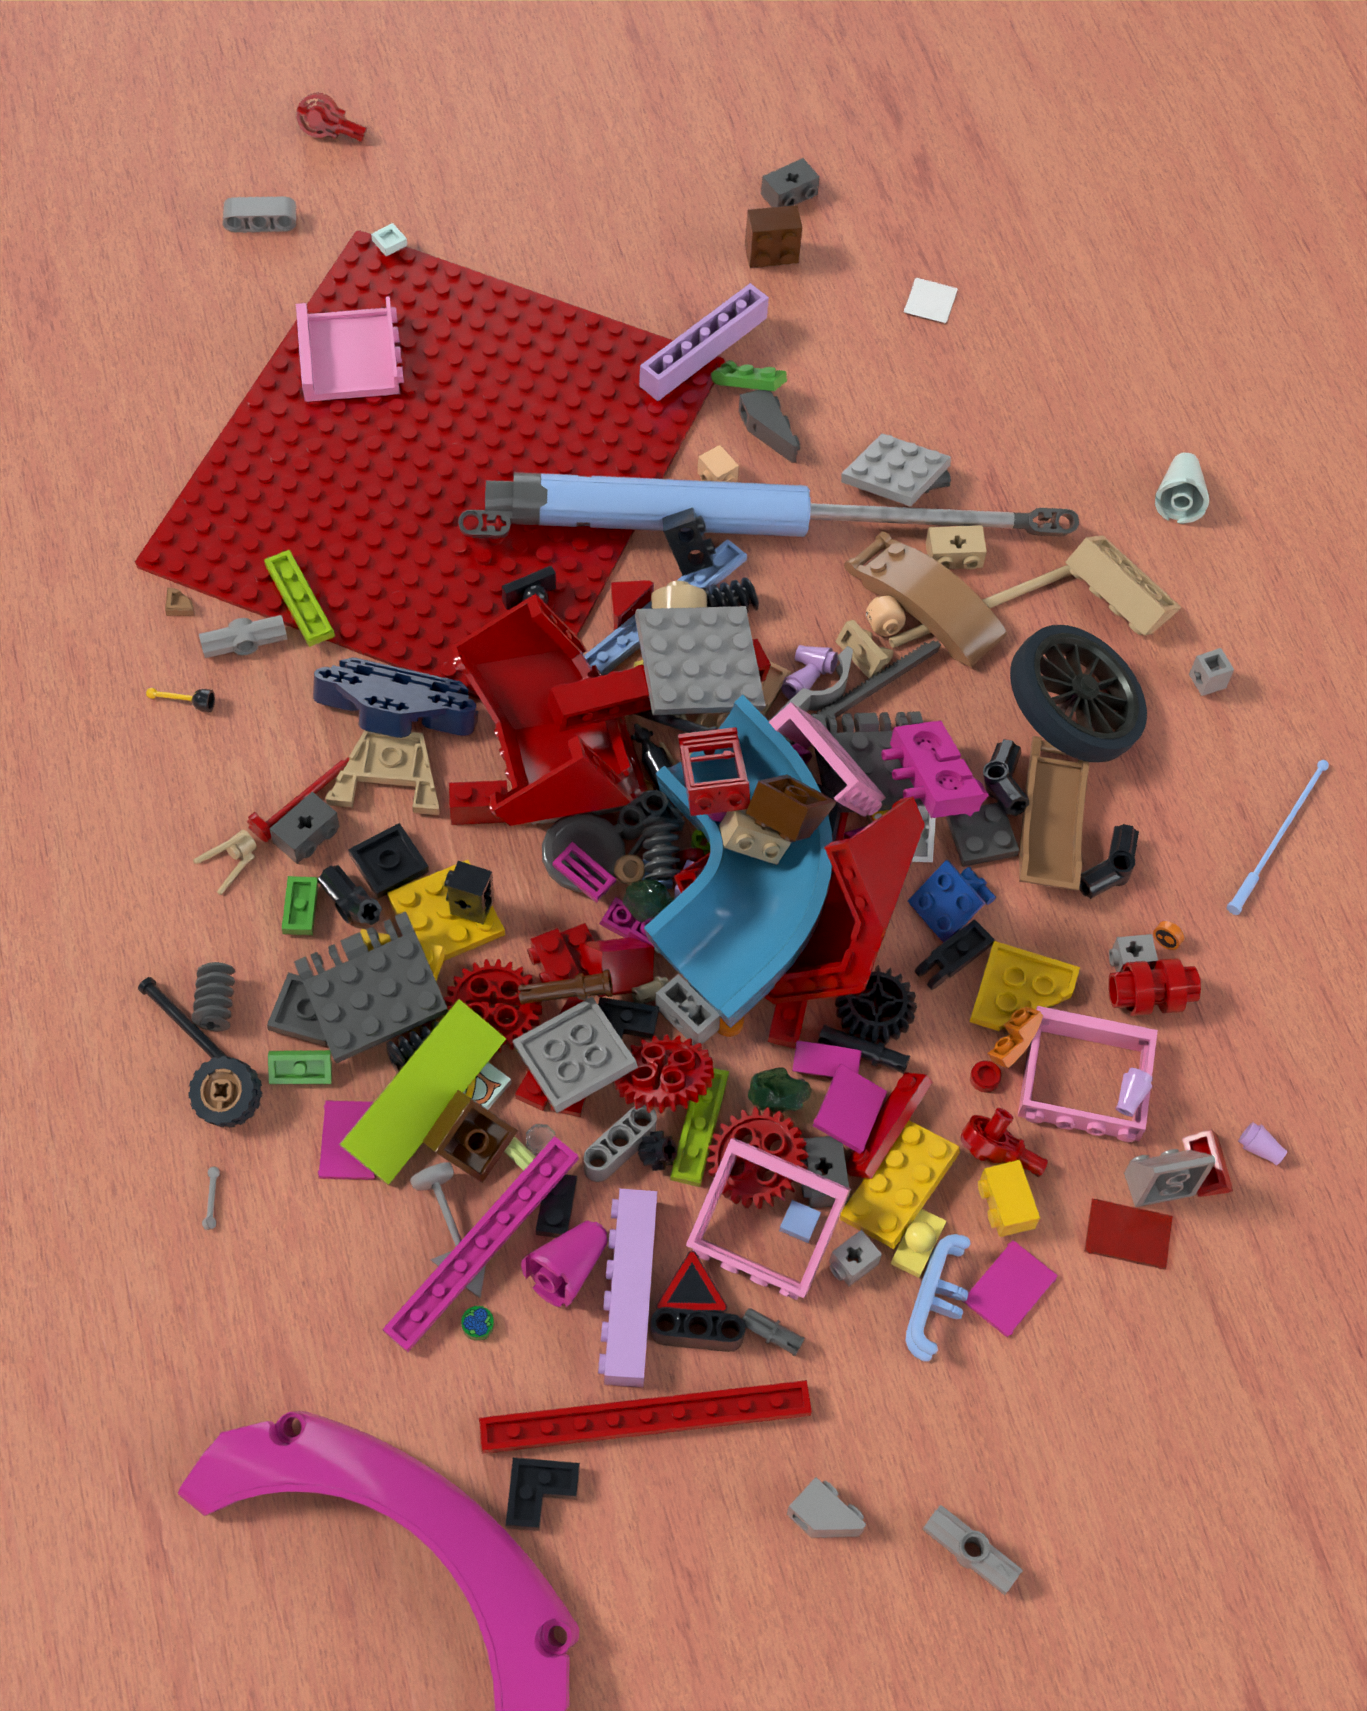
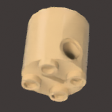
M673 581L652 593L651 606L652 609L707 607V594L703 589L693 586L686 581Z

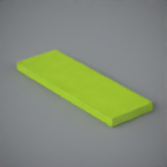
M460 999L457 1000L339 1145L384 1183L389 1185L423 1143L422 1141L457 1090L461 1092L466 1090L506 1038Z

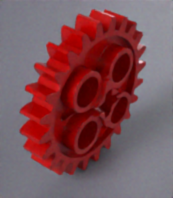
M485 959L484 967L482 968L474 962L472 972L465 968L462 969L463 979L457 976L453 977L455 986H447V994L449 996L444 997L448 1010L459 999L465 1004L471 1002L467 1006L479 1016H482V1019L503 1035L506 1040L502 1045L506 1044L511 1050H514L513 1040L533 1029L531 1025L539 1026L538 1015H542V1006L539 1005L542 1001L521 1005L519 999L521 991L518 990L519 985L532 984L533 978L531 974L523 977L524 969L522 966L514 971L511 961L506 967H501L500 959H497L495 966H490L488 959ZM477 988H484L487 990L482 994H477L473 992ZM507 991H515L517 993L512 997L504 995ZM510 1018L514 1020L510 1024H502L499 1022L501 1019ZM502 1045L497 1050L498 1053H502Z
M666 1034L663 1040L659 1041L656 1036H653L650 1043L642 1039L640 1047L630 1045L631 1054L636 1060L638 1068L615 1080V1088L619 1092V1097H625L627 1105L635 1102V1109L637 1110L645 1105L648 1113L654 1107L658 1108L660 1114L664 1112L665 1107H669L672 1112H676L677 1105H681L686 1109L688 1108L687 1101L690 1100L698 1103V1095H707L706 1088L712 1087V1079H714L713 1059L709 1057L708 1049L702 1050L701 1043L693 1045L691 1038L681 1042V1035H678L674 1040H670L668 1034Z
M757 1107L753 1108L751 1116L744 1109L741 1110L742 1119L739 1120L731 1115L732 1125L727 1126L721 1123L720 1126L724 1133L722 1135L713 1134L718 1144L708 1146V1149L715 1154V1156L707 1158V1162L715 1166L708 1171L712 1177L716 1175L730 1139L736 1138L742 1141L747 1135H753L749 1145L804 1169L808 1168L800 1161L809 1157V1154L801 1149L807 1145L804 1138H798L802 1134L801 1130L798 1127L793 1128L795 1123L791 1118L784 1120V1115L780 1111L773 1116V1112L768 1107L763 1115ZM782 1140V1145L778 1150L770 1151L773 1142ZM737 1156L722 1195L725 1198L731 1195L730 1200L735 1205L742 1199V1205L747 1209L751 1206L752 1201L758 1209H761L764 1200L773 1207L774 1197L778 1196L782 1201H785L784 1191L786 1189L790 1192H795L792 1186L794 1180L774 1172L772 1179L763 1181V1176L769 1169ZM745 1164L744 1171L740 1175L733 1176L735 1168Z

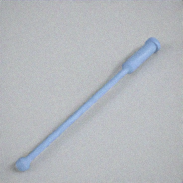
M1320 760L1317 763L1318 769L1254 872L1248 874L1233 900L1228 903L1226 908L1230 913L1239 915L1242 911V906L1259 880L1258 875L1321 773L1328 769L1329 764L1326 760Z

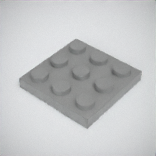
M881 434L841 473V482L912 506L951 466V457L938 451L894 438L891 435Z
M593 996L513 1040L515 1049L556 1113L638 1068L636 1060Z

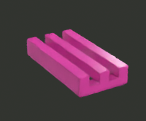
M573 842L552 862L554 868L595 903L608 892L609 888L617 880ZM572 852L603 878L606 881L603 885L570 857L569 854ZM564 860L567 864H569V865H570L574 870H576L581 876H583V877H584L587 881H589L594 887H596V888L598 889V891L596 892L594 889H592L587 883H585V882H584L580 877H578L573 871H571L567 866H565V865L562 863V861Z

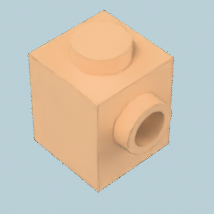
M721 445L698 457L697 473L701 481H738L739 465Z

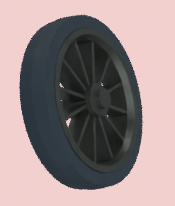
M1051 625L1041 628L1027 638L1015 653L1010 668V680L1015 699L1031 726L1052 746L1076 759L1099 763L1111 761L1129 750L1141 737L1147 722V707L1143 691L1127 663L1104 641L1085 630L1073 626ZM1081 664L1086 667L1085 673H1082ZM1092 674H1094L1100 682L1097 683L1095 678L1092 677ZM1106 689L1109 694L1102 693L1099 691ZM1048 692H1052L1059 695L1051 698ZM1074 712H1076L1077 723L1071 719Z

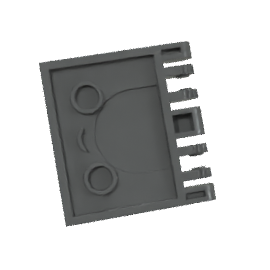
M920 711L907 712L906 715L904 712L896 713L895 723L896 727L923 723ZM882 712L879 715V721L876 713H855L854 721L851 713H845L842 717V733H837V721L834 714H828L826 718L824 714H811V716L819 720L886 797L881 802L882 807L878 811L890 810L896 801L904 798V789L914 788L910 779L896 781L893 779L892 771L903 768L899 759L888 761L882 759V750L892 748L890 742L893 731H891V720L888 712ZM814 747L821 783L836 796L847 784ZM915 799L916 804H923L921 799ZM839 803L841 813L855 812Z
M406 911L395 916L403 935L400 938L391 919L384 921L385 930L392 940L389 943L381 946L379 935L373 927L366 929L374 947L371 951L368 950L360 932L341 940L340 942L349 960L343 963L335 944L328 946L329 955L336 966L327 971L323 965V959L318 952L311 954L318 975H314L306 956L294 961L336 1063L441 1017L449 1011Z

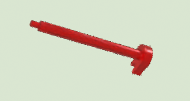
M349 757L339 761L266 822L256 812H253L248 817L247 823L250 825L248 829L263 842H268L272 839L270 828L311 792L316 794L335 779L340 771H343L350 760Z

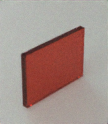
M1092 1198L1084 1252L1165 1270L1167 1267L1173 1216Z

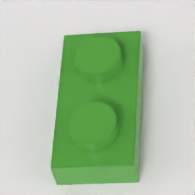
M288 876L282 921L283 934L313 935L319 885L318 877Z
M330 1050L269 1051V1084H331L332 1054Z

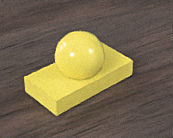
M921 1209L907 1228L891 1264L920 1278L946 1224V1220Z

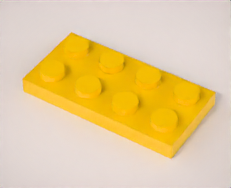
M909 1120L872 1179L864 1178L841 1212L840 1220L859 1231L862 1230L868 1236L894 1249L960 1154V1146Z

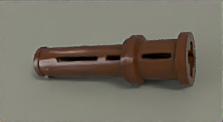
M605 969L603 973L585 975L584 973H578L573 979L519 985L518 990L521 991L519 993L521 1005L570 997L587 1000L589 996L604 994L607 997L613 996L612 977L609 969Z

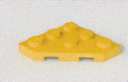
M994 941L969 1022L1000 1031L1005 1028L1004 1024L1011 1019V1015L1025 1006L1035 1010L1037 1006L1050 1008L1068 1000L1074 992L1080 967Z

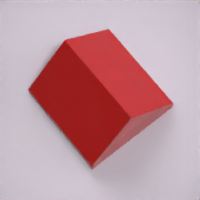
M630 937L580 943L579 949L590 975L603 973L605 969L610 970L613 995L632 993V988L653 981L654 946ZM604 994V995H598V997H605V996H607L606 994Z

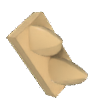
M855 620L845 623L835 641L842 650L847 646L853 649L851 660L868 678L877 675V672H880L882 667L889 663L893 657V650L878 647L872 640V632L862 629Z

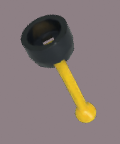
M148 688L146 691V696L150 699L163 697L192 701L196 709L204 712H211L215 704V693L211 689H198L193 696L160 692L155 688Z

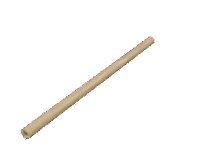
M1068 565L985 598L983 601L989 608L995 607L1072 575L1069 571L1071 567ZM922 624L890 637L889 643L892 648L927 635L931 631Z

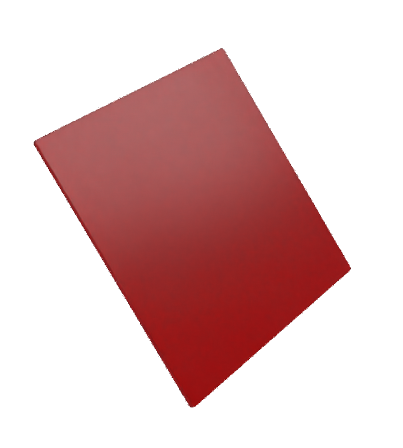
M359 230L353 234L307 303L308 314L387 308L386 297L389 296L390 306L396 307L397 323H392L393 327H398L399 342L394 344L395 347H400L402 362L396 363L397 367H402L404 383H399L400 394L305 402L296 320L137 557L135 564L140 570L260 616L271 618L282 615L284 625L300 630L264 562V559L290 550L334 630L335 637L326 641L391 666L461 681L469 689V696L480 699L464 673H458L453 666L452 659H454L451 646L510 610L506 609L502 602V586L552 566L556 572V589L548 592L549 599L546 605L578 636L635 529L511 524L510 532L504 538H471L465 536L460 531L458 523L460 515L466 510H485L486 480L513 482L514 472L566 474L585 477L610 476L663 479L715 384L711 378L712 372L720 368L725 363V360L720 356L715 357L657 401L639 386L640 365L673 340L409 247H404L385 256L372 241V234ZM474 517L466 518L463 526L470 531L475 530L479 525L478 520ZM482 517V531H487L486 525L495 526V531H501V527L506 526L499 518L492 524L487 523V517Z

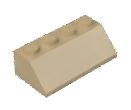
M1104 536L1086 537L1065 562L1071 567L1069 571L1074 577L1079 580L1084 579L1090 585L1089 590L1098 598L1103 597L1109 602L1110 610L1120 617L1123 615L1130 622L1128 624L1129 627L1139 635L1143 634L1145 636L1154 633L1181 608L1180 605Z

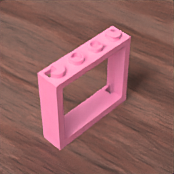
M1037 1006L1036 1010L1042 1013L1043 1019L1036 1035L1028 1046L1018 1117H1023L1032 1123L1047 1122L1056 1124L1061 1129L1069 1130L1076 1128L1086 1130L1087 1133L1095 1136H1102L1104 1134L1115 1136L1124 1142L1140 1141L1146 1130L1150 1091L1135 1110L1132 1121L1031 1101L1040 1036L1042 1031L1140 1051L1139 1069L1152 1076L1158 1030Z
M731 1138L686 1246L693 1248L692 1251H695L701 1259L709 1261L710 1257L722 1261L721 1267L730 1272L738 1274L739 1270L751 1274L750 1280L759 1285L768 1287V1284L771 1283L780 1287L779 1293L786 1297L789 1296L797 1300L798 1296L804 1298L808 1294L851 1189L736 1138ZM737 1156L836 1198L801 1282L703 1239Z

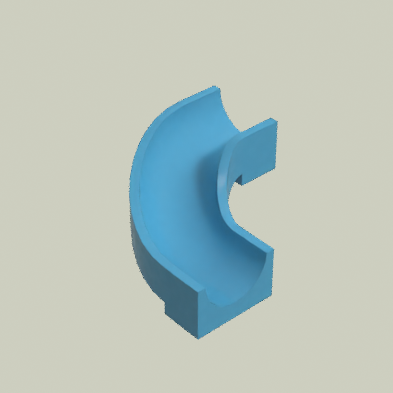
M744 695L739 697L734 702L730 714L719 728L737 727L739 743L749 781L750 801L758 781L786 774L821 793L812 773L797 751L782 734L772 727L769 721ZM716 749L715 754H723L724 751L733 752V749ZM704 751L693 752L690 757L706 756ZM734 757L730 759L723 758L691 762L695 783L738 778ZM679 762L672 767L666 768L663 766L656 773L659 789L698 831L701 830L711 847L710 856L705 868L697 879L644 927V931L648 941L692 988L716 1010L721 1019L731 1028L775 987L776 982L792 967L813 936L824 911L830 889L832 865L824 847L832 842V831L829 816L827 815L809 838L791 842L777 865L726 849L723 845L719 827L721 822L711 819L707 814L690 815L682 764Z

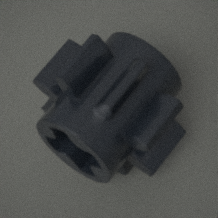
M663 1131L650 1132V1136L642 1137L643 1141L639 1145L638 1154L644 1166L651 1165L652 1171L665 1170L667 1165H673V1160L677 1156V1145L672 1136H664Z

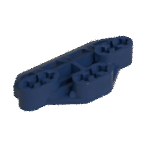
M354 657L339 660V666L332 665L331 668L322 667L314 672V701L322 705L344 710L359 711L358 725L363 730L397 738L407 737L411 734L412 722H416L418 718L422 717L421 723L426 728L466 736L474 732L478 722L479 711L476 710V703L469 699V689L461 681Z

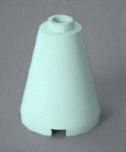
M1180 453L1174 457L1155 495L1157 512L1164 519L1169 521V518L1177 520V523L1185 524L1201 518L1205 514L1210 499L1199 460L1191 453Z

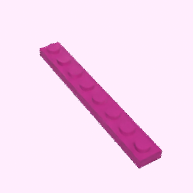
M554 1136L382 1329L383 1332L408 1353L579 1160V1156Z

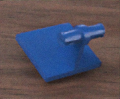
M945 860L909 898L908 902L944 943L956 934L985 903L986 905L991 904L996 899V896L986 886L987 882L985 879L979 878L971 867H967L960 874L949 860Z

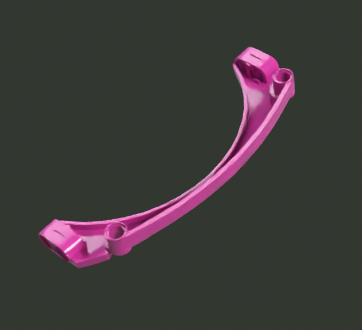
M294 1411L283 1414L276 1424L272 1421H265L221 1432L213 1444L202 1454L179 1488L178 1495L204 1516L243 1499L289 1491L315 1492L342 1497L366 1505L392 1518L411 1531L434 1552L450 1571L466 1596L479 1624L488 1652L493 1678L495 1711H566L570 1706V1657L566 1652L579 1639L580 1630L578 1624L534 1562L514 1539L459 1487L409 1454L370 1434L307 1411ZM295 1418L299 1419L302 1425L299 1435H296L292 1429V1423ZM556 1626H561L566 1630L567 1641L565 1644L555 1639L554 1629Z

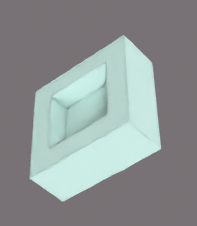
M393 223L372 233V241L385 256L407 246V238Z

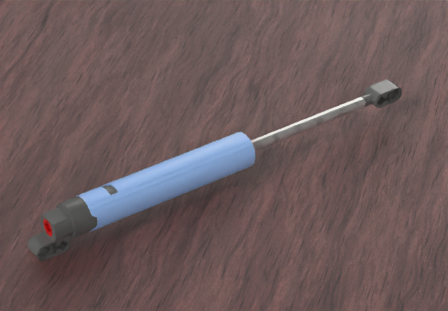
M514 472L513 482L486 480L485 510H466L460 515L458 521L460 531L465 536L493 539L507 536L510 532L511 524L567 527L590 526V528L663 531L662 518L692 507L697 517L701 515L705 522L707 531L704 533L804 537L808 532L810 520L945 526L982 525L983 527L1025 529L1031 535L1066 536L1075 531L1079 525L1077 513L1070 509L1037 508L1030 513L816 504L811 503L810 489L806 485L610 476L585 477ZM1038 516V520L1047 521L1050 519V523L1038 526L1036 522H1033V519ZM1061 516L1069 520L1070 525L1067 530L1063 529L1059 524ZM482 517H487V523L492 524L499 518L506 526L501 527V531H495V526L486 525L487 531H482ZM466 518H476L479 522L478 527L475 530H467L463 526ZM690 528L681 529L684 532L691 530Z

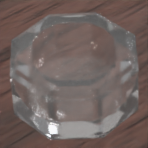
M547 1124L533 1125L526 1132V1148L534 1156H537L555 1136V1131Z

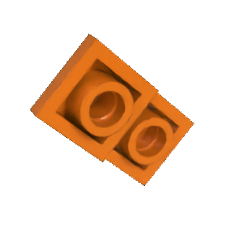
M1025 1006L1016 1010L1011 1015V1019L1004 1024L1009 1035L998 1040L995 1047L987 1053L993 1063L1009 1068L1018 1060L1038 1031L1043 1019L1040 1011Z

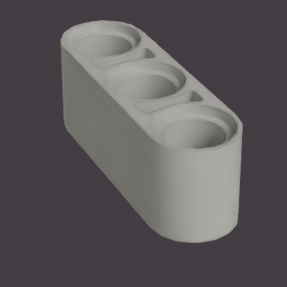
M289 197L228 198L223 205V226L230 232L290 231L296 226L297 204Z
M645 1105L638 1110L634 1106L587 1148L584 1153V1173L588 1179L594 1182L606 1180L638 1151L639 1145L643 1141L642 1137L650 1136V1132L656 1131L657 1114L654 1108L648 1113ZM638 1119H646L650 1122V1124L647 1126H639L635 1123V1121H637ZM624 1139L628 1144L619 1147L614 1145L613 1141ZM594 1159H601L605 1162V1165L594 1167L590 1162Z

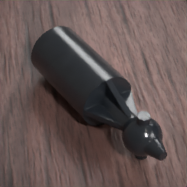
M636 723L634 725L635 732L634 735H631V739L642 744L641 761L653 783H655L657 790L660 791L656 773L663 766L668 768L672 767L673 764L664 748L657 747L650 741L653 731H649L647 728L641 727Z

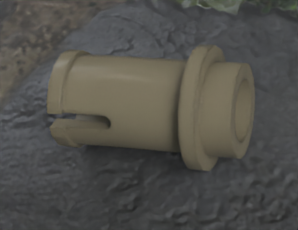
M657 976L650 983L632 988L631 994L634 1002L645 1004L656 1000V992L664 987L669 980L666 977L661 978Z

